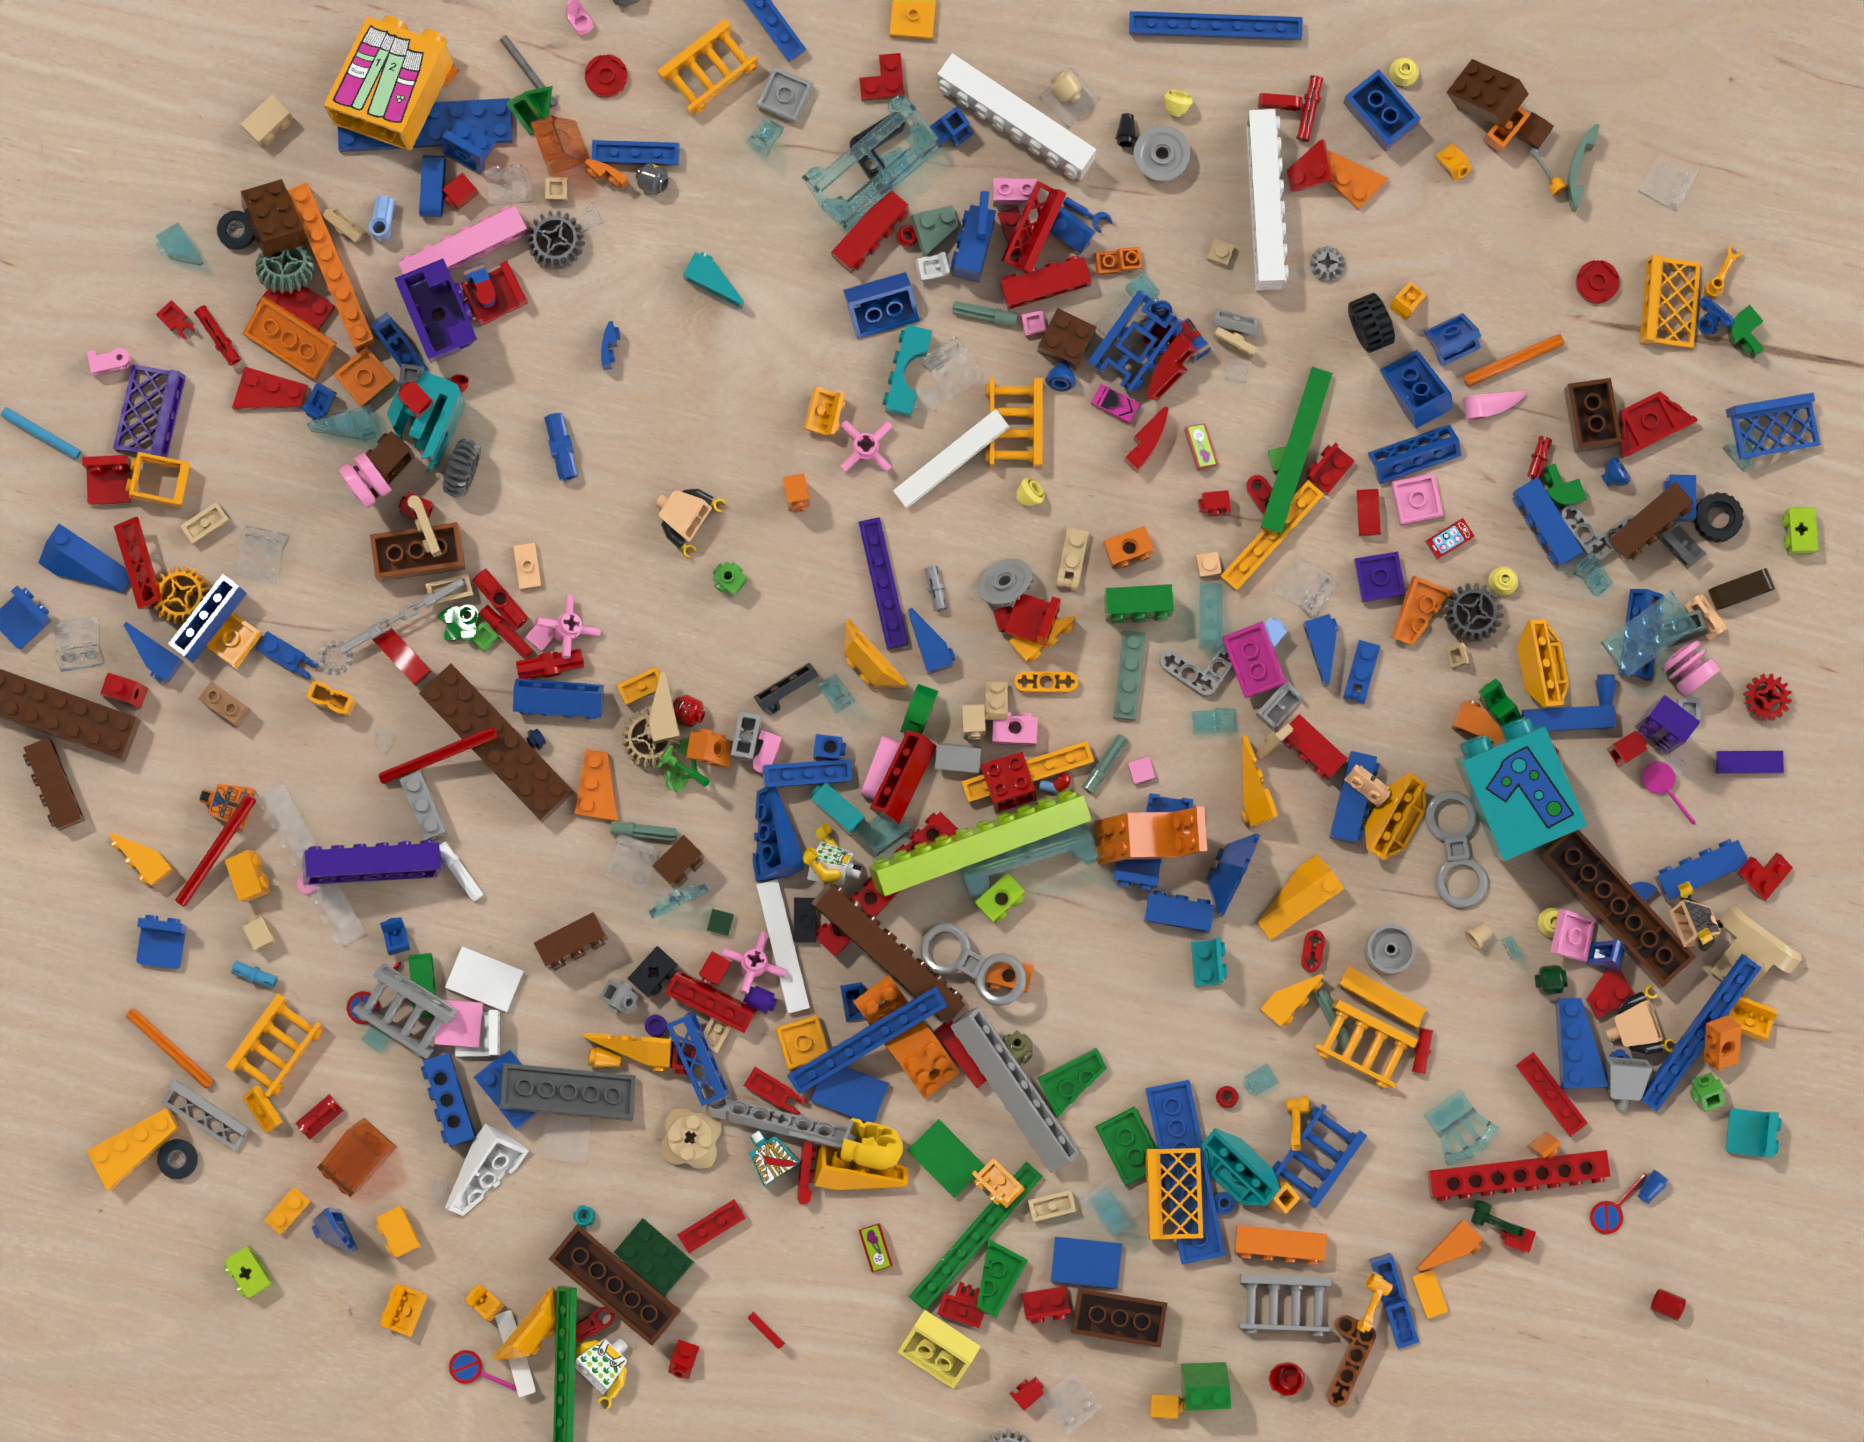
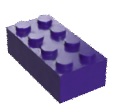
M1664 695L1648 708L1635 725V728L1638 729L1637 733H1641L1646 740L1650 738L1656 743L1655 747L1658 750L1670 754L1687 741L1700 724V721Z

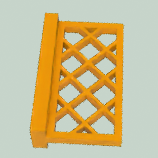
M1657 254L1646 258L1639 343L1694 348L1701 263L1664 258L1662 255ZM1663 263L1670 264L1675 270L1671 276L1667 277L1662 271ZM1685 267L1694 268V275L1690 280L1681 271ZM1676 274L1685 283L1678 290L1670 281ZM1665 283L1674 292L1668 298H1665L1661 293V286ZM1686 286L1692 292V298L1688 301L1679 292ZM1674 295L1683 304L1676 311L1668 302ZM1663 304L1672 313L1665 320L1659 314V308ZM1684 307L1690 313V319L1686 323L1678 315V312ZM1673 316L1681 325L1675 332L1666 323ZM1662 325L1670 334L1666 339L1657 338V330ZM1684 329L1688 334V342H1681L1676 333Z
M1200 1148L1145 1150L1148 1240L1203 1238ZM1173 1153L1182 1154L1177 1158ZM1186 1153H1195V1163L1189 1169L1180 1159ZM1160 1154H1170L1175 1159L1168 1169L1160 1163ZM1177 1162L1187 1170L1179 1180L1169 1172ZM1195 1166H1196V1175L1192 1172V1170L1194 1169ZM1189 1173L1196 1179V1186L1191 1191L1181 1183ZM1166 1174L1177 1182L1168 1192L1161 1186V1180ZM1178 1185L1188 1193L1180 1203L1170 1195ZM1161 1190L1165 1193V1196H1164L1163 1198H1162ZM1195 1190H1196L1197 1197L1192 1194ZM1167 1196L1177 1204L1169 1214L1162 1209V1202ZM1189 1196L1197 1201V1208L1192 1213H1189L1182 1206ZM1179 1207L1188 1215L1181 1225L1171 1217ZM1162 1213L1166 1216V1218L1163 1221ZM1190 1218L1198 1224V1234H1189L1182 1228ZM1170 1219L1178 1228L1171 1235H1163V1224ZM1181 1230L1184 1234H1177V1232Z

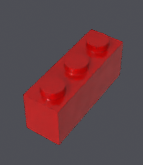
M1300 714L1289 724L1293 731L1282 743L1289 749L1293 747L1298 752L1297 757L1303 763L1307 764L1309 762L1315 768L1313 772L1319 778L1324 779L1325 777L1329 780L1348 758Z

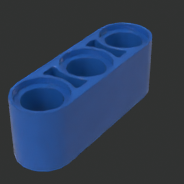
M423 155L420 217L442 218L443 188L445 187L446 172L445 156Z

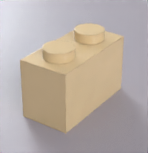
M271 95L241 123V126L262 148L264 145H269L275 139V134L280 130H285L291 124L290 120L293 117Z
M984 704L962 705L963 737H968V741L981 740V736H985Z

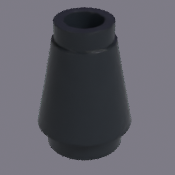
M1130 113L1121 115L1115 139L1121 147H1132L1137 140L1134 115Z

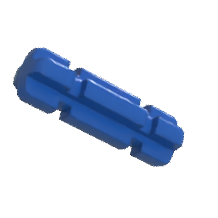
M1703 296L1699 301V305L1726 328H1730L1734 324L1735 320L1708 296Z

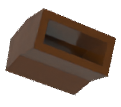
M1531 112L1517 133V138L1532 148L1539 149L1554 125Z

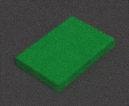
M1135 1106L1095 1126L1124 1186L1145 1177V1150L1156 1149Z
M939 1119L907 1150L953 1198L975 1178L972 1174L974 1170L979 1173L985 1167Z

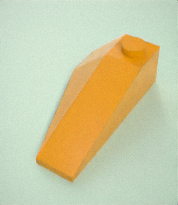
M1244 735L1241 738L1243 811L1240 814L1244 825L1248 824L1249 828H1253L1275 820L1278 814L1269 789L1263 788V774L1259 768H1256L1257 760L1247 735Z
M1316 854L1297 868L1257 923L1270 941L1337 895L1344 887L1333 871Z
M583 1033V1038L642 1064L652 1066V1071L665 1072L666 1068H671L673 1041L671 1039L636 1038L625 1035L618 1037L609 1034Z
M819 1144L814 1169V1182L817 1187L833 1190L907 1187L908 1171L907 1167L896 1164L888 1169L879 1170L858 1165L854 1160L851 1162L842 1161L841 1149Z

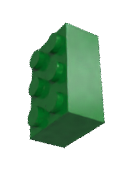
M1172 584L1106 588L1104 593L1106 621H1111V624L1124 623V620L1133 619L1134 623L1146 622V618H1155V621H1167L1168 617H1172L1174 611Z

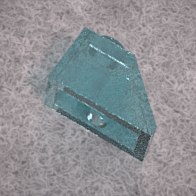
M179 223L156 235L159 241L156 246L162 255L167 254L172 260L198 266L204 264Z

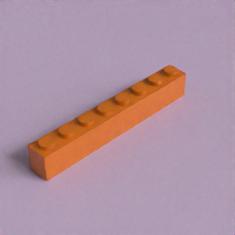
M306 182L287 190L354 349L358 353L366 346L370 348L377 345L310 186Z

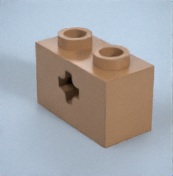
M212 681L198 698V700L236 727H239L251 710Z

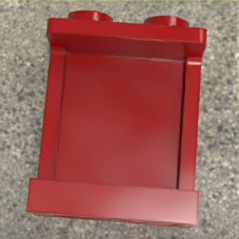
M508 261L499 264L500 268L488 273L496 294V302L491 307H482L478 303L477 290L473 281L467 284L464 282L460 284L465 297L462 299L464 303L469 301L472 307L470 310L473 316L472 319L474 322L479 321L481 326L528 304Z

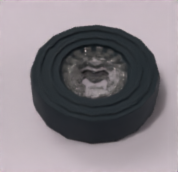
M238 210L229 211L220 218L217 225V236L227 248L234 250L244 249L254 241V233L244 212ZM237 225L239 228H242L239 231V235L231 233L234 230L233 226Z
M173 1139L166 1142L160 1148L157 1155V1164L160 1171L172 1179L188 1177L195 1170L198 1163V1155L195 1148L189 1142L182 1139ZM176 1153L179 1156H183L184 1159L180 1161L179 1166H177V1163L172 1162V1158H175Z

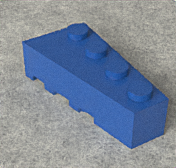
M1566 998L1555 1000L1560 1087L1562 1089L1608 1087L1609 1085L1582 999Z

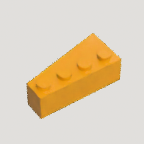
M165 1108L86 1152L106 1190L112 1191L181 1128L171 1109Z

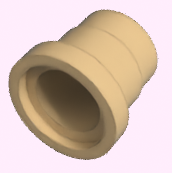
M1484 922L1473 929L1465 931L1468 942L1477 950L1493 936L1491 929Z

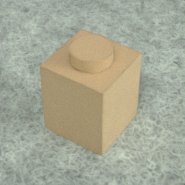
M254 916L246 920L247 924L242 926L256 952L277 942L264 917Z

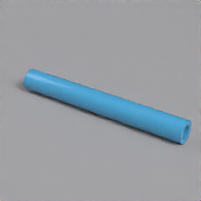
M5 407L2 411L1 417L71 458L77 460L80 456L81 450L13 410Z

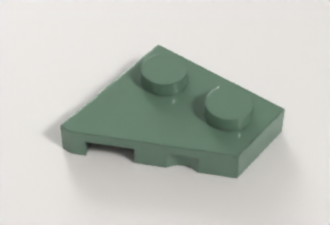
M952 205L913 214L910 217L923 256H926L959 226Z

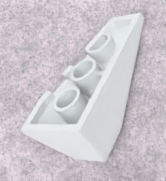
M485 1124L470 1147L445 1208L464 1216L484 1198L485 1192L492 1186L496 1188L500 1184L499 1180L508 1172L512 1174L518 1168L529 1150L502 1130Z

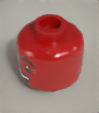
M685 694L682 697H677L673 703L676 721L689 727H693L697 722L701 723L706 712L703 711L704 705L702 701Z

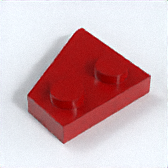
M1319 140L1286 170L1291 192L1294 193L1334 181L1325 140Z
M1606 969L1585 1000L1597 1019L1621 1006L1634 993L1621 969L1620 971Z

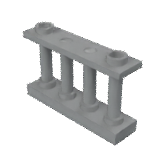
M383 963L376 969L373 977L378 979V984L366 1004L361 1001L352 1011L361 1020L370 1022L412 1049L417 1056L428 1059L435 1051V1048L429 1044L442 1022L449 1024L459 1010L386 963ZM386 986H389L396 991L397 995L384 1016L373 1008ZM408 998L415 1003L416 1007L404 1027H401L392 1020L404 999ZM426 1010L434 1015V1020L421 1040L412 1034L411 1031L422 1012Z
M1240 1274V1283H1245V1288H1247L1246 1324H1239L1238 1328H1244V1333H1257V1329L1311 1331V1335L1324 1336V1331L1330 1332V1327H1322L1323 1291H1326V1286H1331V1277ZM1258 1284H1267V1288H1269V1325L1255 1324L1256 1288H1258ZM1281 1284L1290 1285V1289H1292L1291 1325H1278V1289H1281ZM1303 1285L1312 1286V1290H1314L1313 1326H1300L1301 1290H1303Z

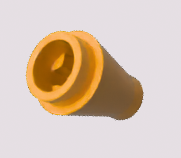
M600 1047L590 1048L588 1065L593 1066V1068L620 1067L621 1055Z

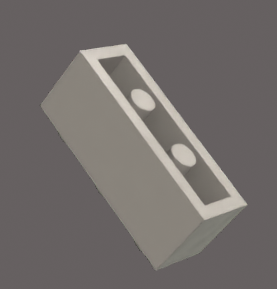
M418 771L399 779L424 839L435 840L447 835V830L422 772Z

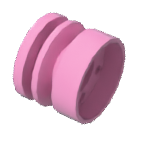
M1698 640L1683 646L1669 657L1666 664L1661 668L1664 673L1671 667L1675 669V672L1668 677L1670 680L1677 676L1682 678L1676 685V688L1684 698L1721 670L1713 658L1702 662L1700 658L1706 653L1705 648L1698 654L1694 652V649L1701 644Z

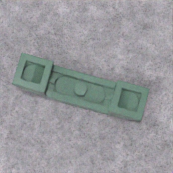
M1595 124L1585 134L1573 155L1569 167L1567 194L1571 211L1574 212L1579 208L1584 186L1576 184L1584 150L1592 151L1595 146L1600 127L1599 124Z

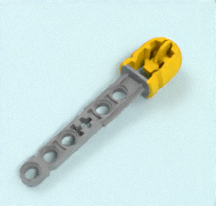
M726 1097L707 1104L706 1107L707 1114L714 1118L722 1120L727 1118L734 1123L841 1149L842 1161L851 1162L854 1160L858 1165L883 1170L896 1165L903 1152V1143L900 1135L891 1127L877 1123L866 1122L863 1124L861 1120L852 1118L847 1128L738 1100L731 1101L730 1098ZM718 1104L722 1108L714 1109L711 1105ZM733 1110H741V1111H743L744 1113H742V1114H735V1113H733L732 1111H733ZM755 1115H762V1116H764L765 1118L762 1119V1120H759V1119H756L754 1116H755ZM806 1126L808 1129L800 1130L797 1127ZM826 1131L829 1133V1135L823 1136L820 1135L818 1132Z

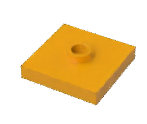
M893 0L890 36L933 40L936 0Z
M232 612L205 648L237 669L263 633Z
M818 1015L775 1027L788 1070L801 1067L828 1050Z

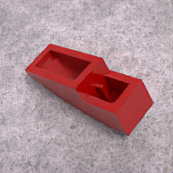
M1178 335L1162 355L1150 381L1147 393L1149 399L1158 401L1188 371L1183 363L1197 348L1187 336Z
M1167 406L1161 409L1134 436V441L1138 445L1125 457L1124 461L1136 473L1148 461L1161 438L1169 410Z
M392 628L372 639L415 687L432 672Z
M951 1020L949 1024L943 1023L933 1031L934 1035L971 1083L978 1088L987 1079L980 1072L971 1056L968 1055L961 1041L955 1036L954 1031L950 1027L954 1022Z

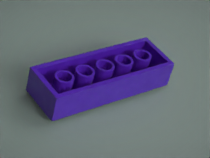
M422 840L420 844H411V841L398 842V845L389 846V843L381 842L376 843L372 847H367L366 844H355L353 848H344V845H333L331 849L312 846L308 850H304L302 857L303 884L319 885L437 878L441 870L439 843H434L433 840Z

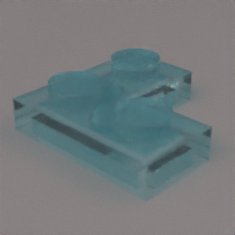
M695 883L683 888V892L677 889L668 894V899L665 897L656 901V906L648 912L652 919L682 904L696 900L709 891L705 884L697 887Z

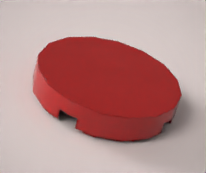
M614 55L596 56L589 61L585 68L587 87L593 94L599 97L610 98L616 96L623 91L627 84L628 73L626 66L621 59Z
M1589 261L1577 273L1575 282L1577 291L1583 299L1590 303H1605L1612 299L1619 289V274L1614 266L1607 261Z

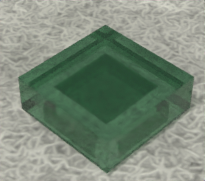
M712 909L707 931L729 936L734 914Z

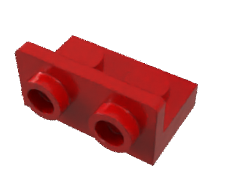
M1336 442L1332 447L1328 444L1320 454L1323 456L1319 463L1314 462L1307 470L1309 473L1307 480L1326 495L1331 492L1355 461L1338 448L1339 445Z

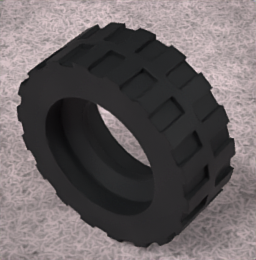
M1716 492L1712 495L1709 494L1696 506V519L1693 521L1695 529L1700 533L1701 537L1706 538L1708 541L1711 540L1715 543L1719 541L1725 542L1735 536L1743 525V508H1741L1740 502L1736 501L1732 495H1727L1728 493ZM1722 507L1728 512L1729 522L1725 527L1715 528L1709 523L1708 513L1712 508Z

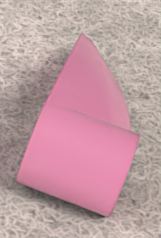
M1525 391L1464 397L1466 420L1482 419L1506 411L1524 398Z

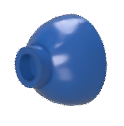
M1059 362L1056 367H1053L1048 372L1045 382L1056 391H1068L1075 387L1076 379L1072 370L1069 369V365Z
M1615 457L1608 461L1605 472L1601 475L1607 486L1611 484L1623 486L1631 481L1628 471L1621 461Z

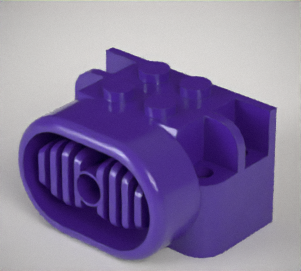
M444 258L394 278L430 363L460 352L461 349L469 347L477 340L469 320L473 318L468 304L462 303L461 299L465 298L459 283L454 284ZM437 311L445 312V318L441 321L434 320V314Z

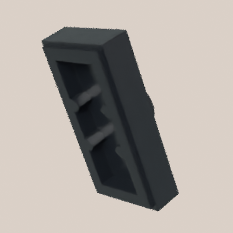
M794 897L793 942L816 943V908L810 904L815 898Z

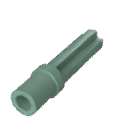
M959 301L954 302L952 309L954 314L1010 326L1016 325L1018 315L1017 313L1002 311V309L998 308L992 309Z
M1117 734L1098 764L1091 770V774L1082 786L1087 792L1093 794L1101 781L1105 779V775L1128 743V739L1125 736Z
M612 821L610 834L631 838L640 837L676 841L677 829L634 824V822Z
M1321 988L1314 993V996L1331 1027L1337 1016L1335 1014L1336 1010L1331 1008L1333 1002L1326 989ZM1344 1023L1336 1037L1343 1051L1351 1038L1348 1028Z

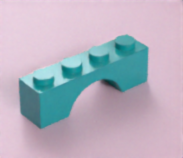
M908 324L905 330H901L898 340L899 343H902L900 351L896 350L893 363L896 364L895 372L891 371L888 379V384L891 385L890 392H885L882 405H886V412L911 418L916 400V392L907 385L904 373L909 363L914 359L927 356L932 330Z

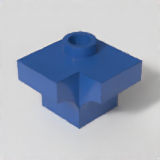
M958 106L928 127L941 145L950 139L955 147H957L974 135L969 125L970 122Z

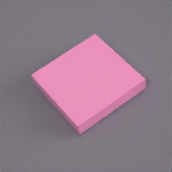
M1435 474L1391 482L1400 525L1444 516Z
M1559 909L1550 953L1580 962H1587L1596 919Z
M443 1000L459 1011L449 1024L442 1022L435 1034V1045L480 1048L483 1003Z

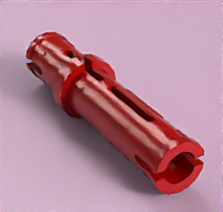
M1310 76L1308 90L1303 98L1305 103L1296 137L1297 140L1310 141L1317 105L1321 101L1320 91L1324 78L1320 76ZM1313 90H1315L1312 105H1310ZM1308 112H1310L1307 127H1305Z
M203 305L197 308L194 314L216 344V350L222 353L229 366L237 364L241 357L231 345V339L225 336L207 309V306Z

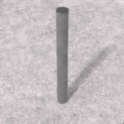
M507 35L503 36L500 42L536 89L544 88L545 85ZM551 96L550 108H553L558 103L554 99V97Z

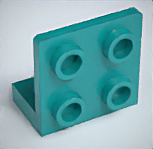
M1216 937L1214 940L1191 942L1194 986L1221 985L1224 979L1227 978V965L1222 964V957L1226 954L1225 942H1221L1220 937Z

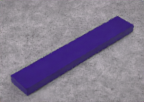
M880 517L860 521V532L887 650L907 646V635Z

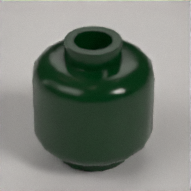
M1560 965L1542 966L1539 969V975H1534L1535 986L1540 988L1544 995L1559 994L1564 991V987H1568L1566 970H1562Z

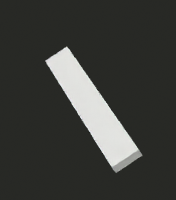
M995 409L893 490L903 505L909 508L1009 429L1010 426L998 410Z
M778 879L756 884L776 966L787 970L785 978L780 976L779 978L788 1014L810 1009Z

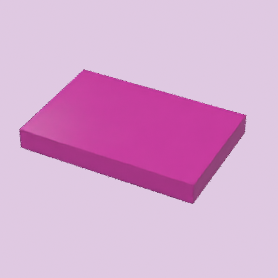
M1264 621L1222 637L1245 699L1287 683Z

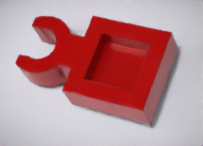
M172 300L156 314L171 331L177 327L179 336L184 340L187 338L183 334L185 328H190L193 332L195 331L191 323L184 322L188 316Z

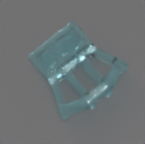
M1461 1089L1424 1114L1441 1140L1446 1165H1451L1454 1161L1467 1158L1470 1160L1474 1157V1153L1480 1149L1483 1151L1487 1148L1486 1145L1494 1132L1497 1133L1500 1129L1477 1113ZM1471 1117L1487 1127L1481 1137L1469 1122ZM1461 1124L1465 1126L1475 1141L1469 1147L1456 1130ZM1451 1133L1462 1151L1450 1153L1447 1134Z

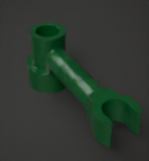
M1475 1200L1473 1206L1475 1210L1471 1218L1472 1223L1483 1226L1484 1222L1513 1235L1523 1236L1524 1227L1492 1216L1490 1212L1493 1205L1481 1200Z

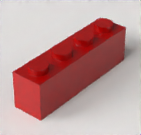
M888 188L832 250V257L850 273L855 269L857 271L860 270L866 261L864 259L868 254L873 255L880 247L879 242L884 237L887 239L895 230L893 228L898 221L900 223L903 222L908 216L909 204Z
M1072 256L1067 258L1066 262L1060 264L1058 262H1051L1046 264L1043 269L1037 270V268H1033L1031 273L1024 272L1025 274L1018 276L1016 274L1003 277L1004 280L1000 281V287L1007 310L1089 287L1092 281L1085 258Z
M907 730L870 806V809L880 818L900 824L937 747L925 735Z

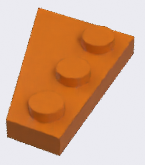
M1327 150L1334 181L1328 183L1357 210L1389 179Z
M1412 576L1391 638L1408 645H1414L1428 626L1430 619L1435 613H1438L1442 603L1447 597H1450L1453 590L1420 577Z
M586 749L575 815L618 821L608 752Z

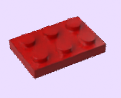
M301 286L300 292L294 289L292 294L289 291H285L283 295L279 290L273 293L270 288L262 296H266L318 331L335 309V305Z

